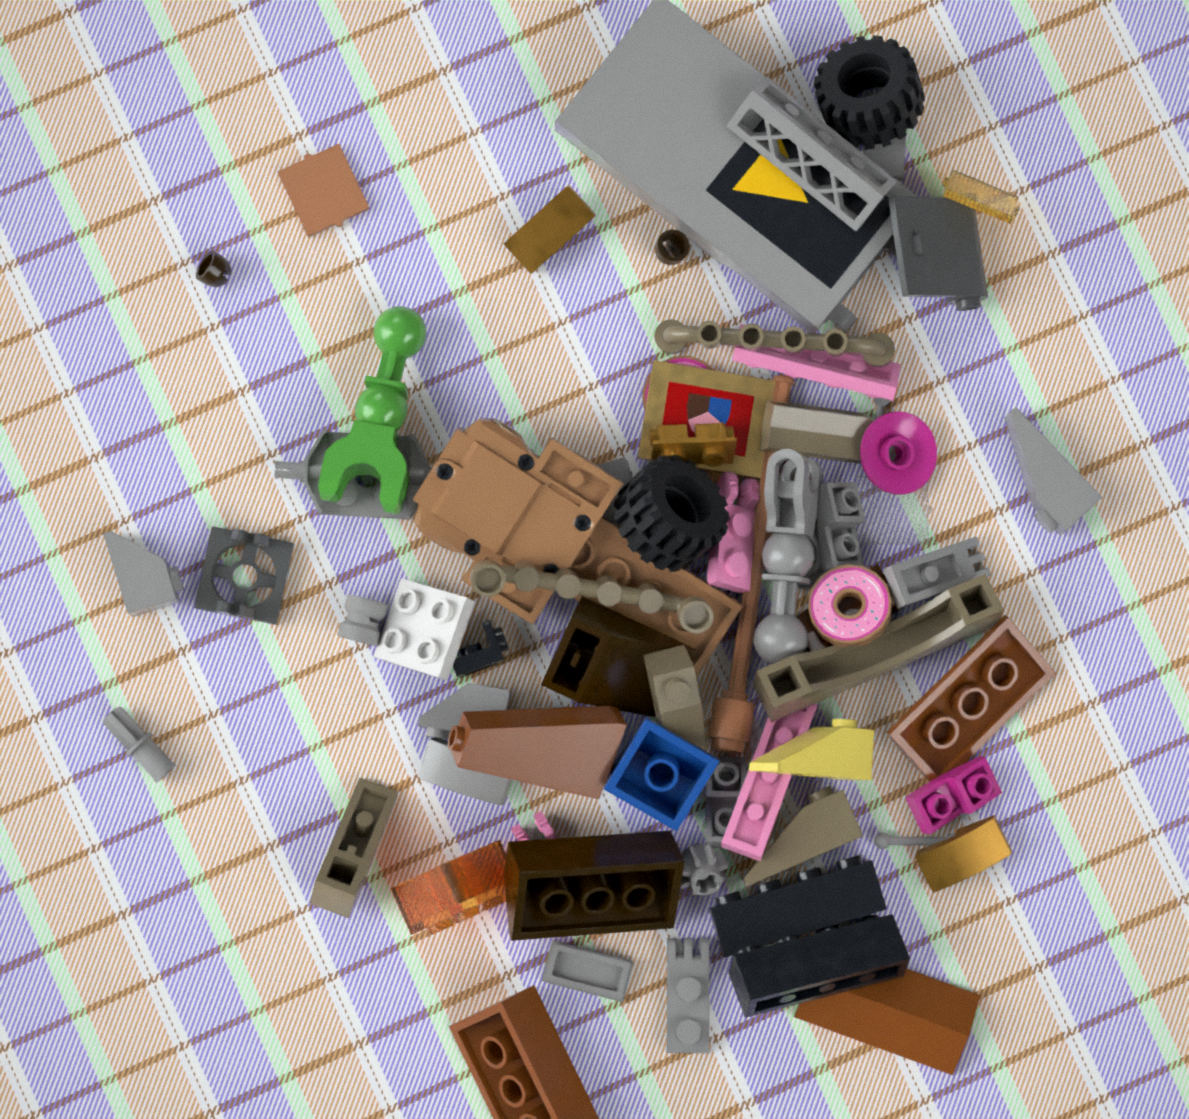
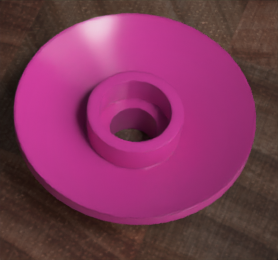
M890 412L876 418L866 429L860 446V460L867 478L875 487L889 494H909L924 486L933 474L937 461V446L930 428L919 417L907 412ZM891 446L896 451V458L893 461L889 458V448Z

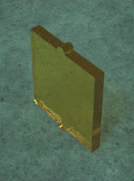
M954 169L949 177H945L942 184L946 187L943 194L944 197L1011 224L1013 217L1017 216L1020 207L1017 206L1018 196Z

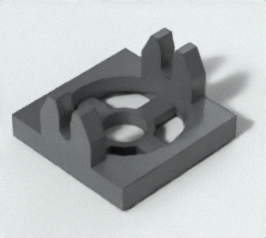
M212 526L194 608L278 625L295 544L272 539L260 533L251 534L240 529L228 530ZM245 544L242 560L235 562L231 567L216 564L218 559L228 549ZM258 547L272 559L276 569V576L261 573L260 568L255 564ZM241 565L253 566L257 572V580L249 588H240L233 580L234 571ZM214 577L229 580L230 585L235 589L233 603L226 602L218 594L214 584ZM259 586L272 588L271 594L261 603L251 607L246 606L248 593L255 591Z

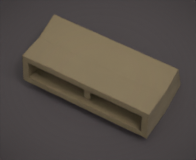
M767 400L762 423L760 451L775 453L781 449H792L806 457L858 464L861 463L860 446L862 437L868 426L872 423L873 418L861 412Z

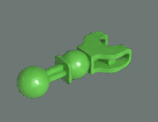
M396 306L385 310L375 322L373 330L374 340L382 352L377 377H365L366 389L362 391L356 402L355 416L357 420H354L351 432L346 437L334 442L324 454L318 485L321 500L338 502L342 499L344 490L350 480L358 475H371L381 482L379 498L383 511L396 515L402 511L410 484V475L405 459L397 449L399 438L396 431L402 427L407 418L408 405L406 400H408L409 396L407 386L401 382L406 359L414 356L421 350L427 336L426 325L422 317L413 309L404 306Z

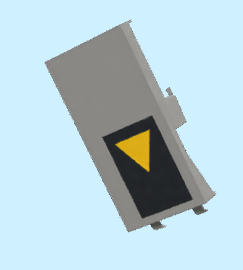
M653 0L555 120V131L718 263L728 266L796 320L807 333L816 334L823 323L831 320L846 334L857 321V318L842 305V302L884 250L889 251L897 258L888 198L892 196L917 195L896 180L897 183L877 205L857 231L853 230L726 127L751 91L766 77L669 0ZM750 109L742 122L754 132H766L764 118L753 109ZM777 139L779 152L787 159L799 158L796 144L789 139ZM822 165L810 166L814 181L819 185H831L828 170ZM842 192L845 206L856 215H859L867 205V202L855 192Z

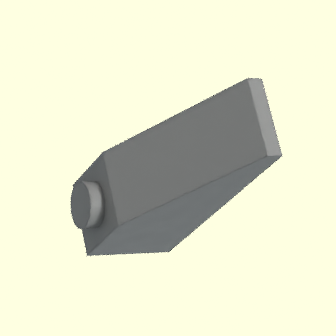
M1015 407L1004 419L1031 505L1037 511L1034 517L1049 533L1056 531L1061 536L1087 513L1102 496L1023 413Z

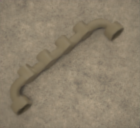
M669 319L661 322L654 334L657 346L667 354L681 352L688 342L701 343L702 346L708 349L717 348L720 344L737 345L751 352L758 351L762 347L784 348L790 354H798L803 350L826 351L827 354L833 357L842 356L847 352L861 353L867 364L877 368L888 365L895 355L894 343L884 333H873L867 337L847 336L840 329H831L826 334L804 333L801 328L796 326L788 327L781 332L764 331L756 324H747L741 329L721 328L714 321L703 322L700 326H684L677 320Z
M482 560L476 563L470 572V581L473 589L484 597H493L503 590L505 582L515 584L519 590L524 592L541 588L557 591L558 595L564 599H572L580 595L598 598L599 602L605 606H614L620 602L638 605L645 613H655L659 610L676 612L682 627L686 631L695 634L706 631L713 622V611L708 602L703 598L697 596L683 598L672 594L660 593L657 586L652 583H643L638 588L620 586L612 576H602L597 581L578 578L577 574L569 568L560 569L553 574L537 571L534 564L529 561H521L515 566L500 565L493 560Z

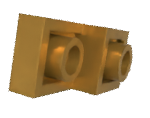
M568 184L503 244L527 271L532 274L591 221L596 214Z
M995 815L957 829L955 836L917 850L915 858L932 892L935 893L1000 862L1012 854V849Z

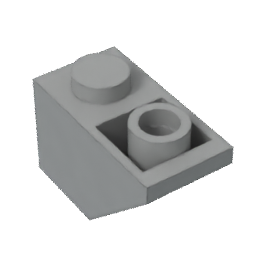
M467 683L421 715L418 726L427 728L425 735L427 737L448 740L452 727L459 725L463 712L507 710L510 690Z

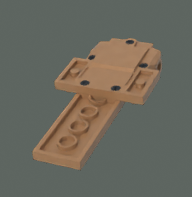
M480 417L466 429L458 426L412 499L418 503L414 523L419 531L439 546L453 552L463 553L473 560L462 578V581L472 586L470 581L471 569L479 561L493 560L500 565L515 566L521 561H529L534 564L537 571L555 574L560 569L569 568L577 574L578 578L597 581L598 578L608 575L614 577L620 586L638 588L643 583H652L657 586L660 593L672 594L683 598L692 596L703 598L708 602L713 611V622L706 631L697 634L690 633L682 627L676 612L659 610L655 613H645L638 605L620 602L614 606H605L697 649L692 659L697 676L743 607L742 603L717 587L709 585L707 581L690 570H683L681 568L679 571L670 572L667 567L664 570L655 568L652 562L647 564L641 560V555L638 552L631 551L627 546L629 542L626 538H622L618 531L621 527L603 516L621 488L623 481L551 437L541 455L538 456L533 450L528 448L517 431L495 418ZM505 582L503 590L489 598L533 625L554 591L535 588L532 591L524 592L519 590L515 584ZM577 595L574 599L580 601L582 596ZM586 597L598 604H601L598 598Z

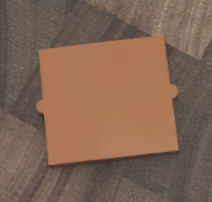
M336 144L313 156L309 153L305 154L304 160L278 171V175L308 237L334 225L342 227L343 221L370 209L340 144Z

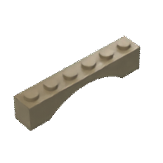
M983 574L947 589L917 609L890 622L882 635L867 645L859 647L858 645L847 647L833 645L811 652L792 655L757 670L753 686L770 721L774 722L989 630L1001 619L1004 609L986 574Z

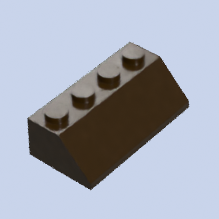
M671 831L508 842L504 868V886L511 941L674 928L685 861Z

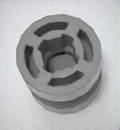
M347 595L345 609L348 615L346 620L340 623L337 636L378 646L381 635L378 630V622L385 618L388 605L359 596Z

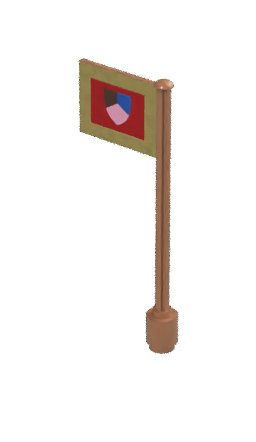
M653 360L637 459L650 461L652 446L649 443V429H657V425L687 424L688 437H695V424L724 422L725 426H733L734 438H737L733 463L716 467L700 464L696 465V467L719 473L729 471L737 476L760 479L759 502L755 507L753 525L754 543L750 591L742 593L741 603L743 607L739 611L728 690L723 691V698H714L708 738L712 739L711 749L743 754L745 744L750 743L755 704L747 702L748 694H745L764 570L762 550L769 537V532H766L767 511L764 496L768 460L774 453L760 451L762 423L767 400L789 403L791 386H795V381L787 375H776L771 380Z

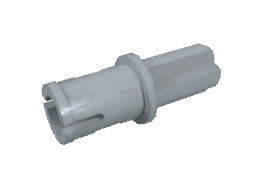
M122 707L112 710L103 720L104 725L128 750L126 755L128 757L133 756L156 783L176 766L151 739L153 734L151 732L146 734Z

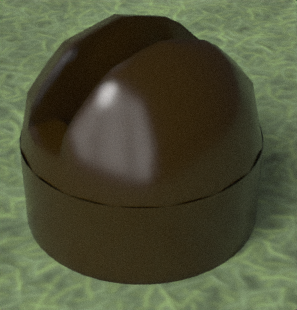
M678 230L663 232L655 243L656 257L661 263L666 265H676L682 262L690 249L688 238ZM666 241V244L674 257L670 256V254L664 247L663 242Z
M210 251L200 262L196 271V279L207 286L221 287L228 281L223 275H231L232 273L230 263L225 257L215 251Z

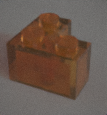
M500 840L443 863L391 888L411 935L427 928L431 936L453 926L450 917L454 916L456 923H460L480 914L477 907L479 904H482L484 910L487 911L506 902L504 886L506 852Z

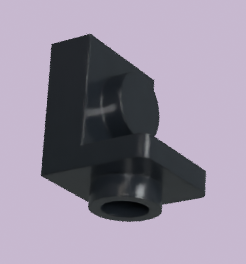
M490 620L482 623L490 645L489 647L482 649L481 644L476 643L458 650L459 658H456L453 664L457 679L505 662L502 652L509 650L501 626L493 629Z

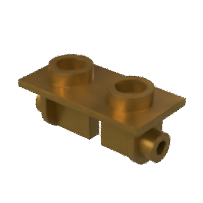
M724 422L695 424V437H688L687 424L657 425V429H649V443L652 446L650 462L653 459L656 460L659 456L666 455L670 458L675 455L680 456L684 462L689 459L696 463V465L704 464L710 467L733 463L737 438H734L733 426H725Z

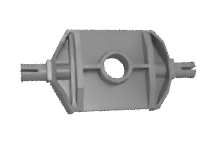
M323 429L304 461H300V463L275 461V468L281 469L274 471L275 479H299L300 483H305L319 515L412 519L418 508V503L412 499L432 469L415 434H411V436H398L397 449L405 459L410 475V484L402 511L396 515L383 511L379 498L380 480L373 487L365 488L357 483L355 477L347 484L341 500L338 502L321 500L318 485L324 454L334 442L346 437L349 433L328 432V430Z

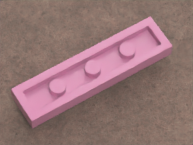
M735 345L732 361L744 363L752 368H764L784 373L792 378H804L824 383L832 388H844L864 393L872 398H884L892 401L897 390L901 364L890 362L888 365L880 368L872 367L865 362L862 354L846 352L842 356L833 357L827 354L826 351L803 350L798 354H790L784 348L762 347L758 351L751 352Z
M813 704L774 722H771L768 717L752 761L808 731L818 705ZM748 770L722 839V848L761 861L792 775Z

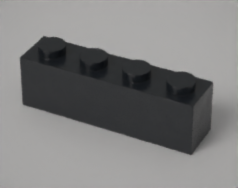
M860 855L837 861L838 870L822 874L820 867L796 873L798 882L781 886L780 879L756 885L757 894L741 898L739 891L716 897L717 906L708 909L722 956L725 958L735 955L739 950L747 946L759 945L762 947L778 942L780 939L790 935L799 936L886 910L887 907L873 861L862 862Z
M893 914L883 917L868 915L852 925L844 927L832 925L820 929L816 934L801 938L798 935H790L780 939L774 945L762 948L759 945L747 946L733 955L728 973L744 1017L747 1018L903 977L910 957Z

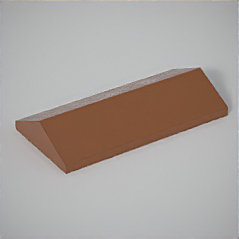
M1004 615L886 733L900 752L930 782L966 763L1056 672L1012 620Z
M906 968L904 976L800 1003L797 1005L794 1017L953 1075L969 1038L981 995Z

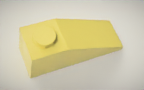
M832 719V727H813L751 761L749 771L839 780H872L874 730L857 728V720Z

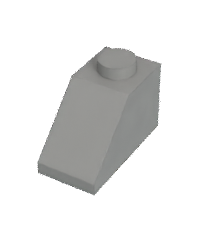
M112 531L104 533L127 614L134 617L180 602L178 592L184 590V586L177 566L170 568L169 563L164 558Z

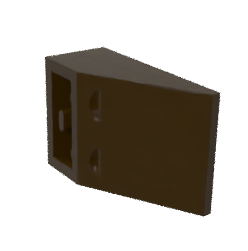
M582 596L541 685L578 703L593 706L618 707L619 711L656 717L643 655L684 645L692 661L697 649Z

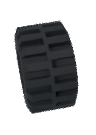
M873 35L871 40H866L865 36L856 37V42L849 44L848 41L840 44L841 49L837 52L831 50L826 55L827 62H821L817 68L819 76L814 77L815 95L825 123L854 147L858 148L862 144L865 150L874 149L876 144L881 143L883 147L892 145L890 140L896 137L901 140L907 136L906 129H914L918 124L917 116L923 114V101H925L916 64L909 50L905 46L899 47L898 41L890 38L884 42L883 37ZM884 87L880 92L872 96L855 98L859 93L869 88Z
M664 455L659 456L656 460L653 459L619 490V496L615 499L614 507L618 511L614 513L615 522L621 526L618 531L621 537L626 538L629 542L627 546L631 551L638 552L641 555V560L647 564L652 562L657 569L664 570L667 567L670 572H676L681 568L683 570L689 568L719 543L728 530L726 523L729 521V512L725 510L727 506L726 499L720 495L718 484L712 482L708 477L710 474L704 469H698L696 463L689 459L684 462L680 456L673 455L668 458Z

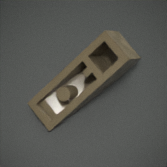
M680 645L643 655L657 723L707 751L699 688L694 665L685 646Z
M359 778L315 880L310 904L346 918L350 917L399 792Z
M831 786L807 795L810 804L799 809L764 851L761 861L757 860L742 877L744 886L754 884L863 837L844 790L833 793Z

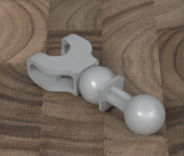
M781 449L771 455L767 463L765 479L766 532L772 533V535L765 542L762 550L763 565L768 574H762V579L773 582L771 614L762 619L754 633V645L759 656L769 664L776 663L795 654L804 653L808 643L805 626L795 617L798 584H810V579L804 576L810 571L815 559L814 549L809 538H814L820 487L823 484L824 474L821 465L817 461L803 456L792 449ZM784 461H787L783 467L782 475L780 477L779 468ZM809 470L811 471V475H812L810 482H809Z

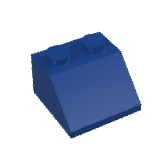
M646 717L627 742L609 772L604 790L673 830L678 831L720 762V759Z

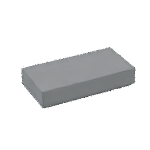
M552 940L542 982L623 1002L634 961Z

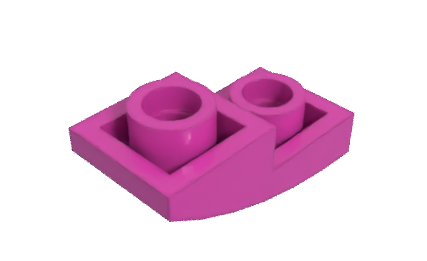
M980 756L933 779L907 795L905 799L921 832L931 835L961 813H974L1000 795L1002 791L986 757Z

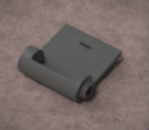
M917 196L889 197L902 297H946L947 304L956 305L957 311L980 308L981 301L988 298L974 199Z

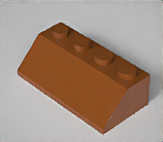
M535 985L449 1026L493 1119H599Z

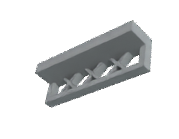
M768 76L751 91L726 126L855 231L862 226L877 205L897 183L889 174ZM750 109H753L764 118L766 132H754L742 122ZM777 139H789L796 144L799 158L787 159L779 152ZM822 165L828 170L831 185H819L814 181L810 166ZM842 192H855L867 202V205L859 215H856L845 206Z

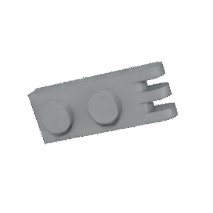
M973 537L883 569L897 609L939 595L947 589L980 575L986 574L987 577L991 576L989 568H982L977 571L974 569V564L986 560L983 552L969 556L967 551L980 545L978 538Z
M667 938V1053H709V938L700 939V955H693L692 938H684L683 955H676V938Z

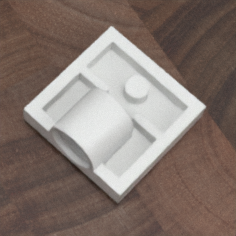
M401 578L373 657L448 681L475 601L464 596Z

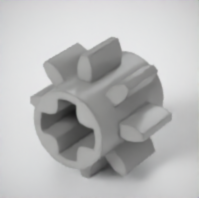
M694 844L683 851L682 856L685 863L681 888L689 886L693 896L696 894L707 896L718 891L723 881H727L728 878L724 870L729 866L722 851L714 853L711 844Z

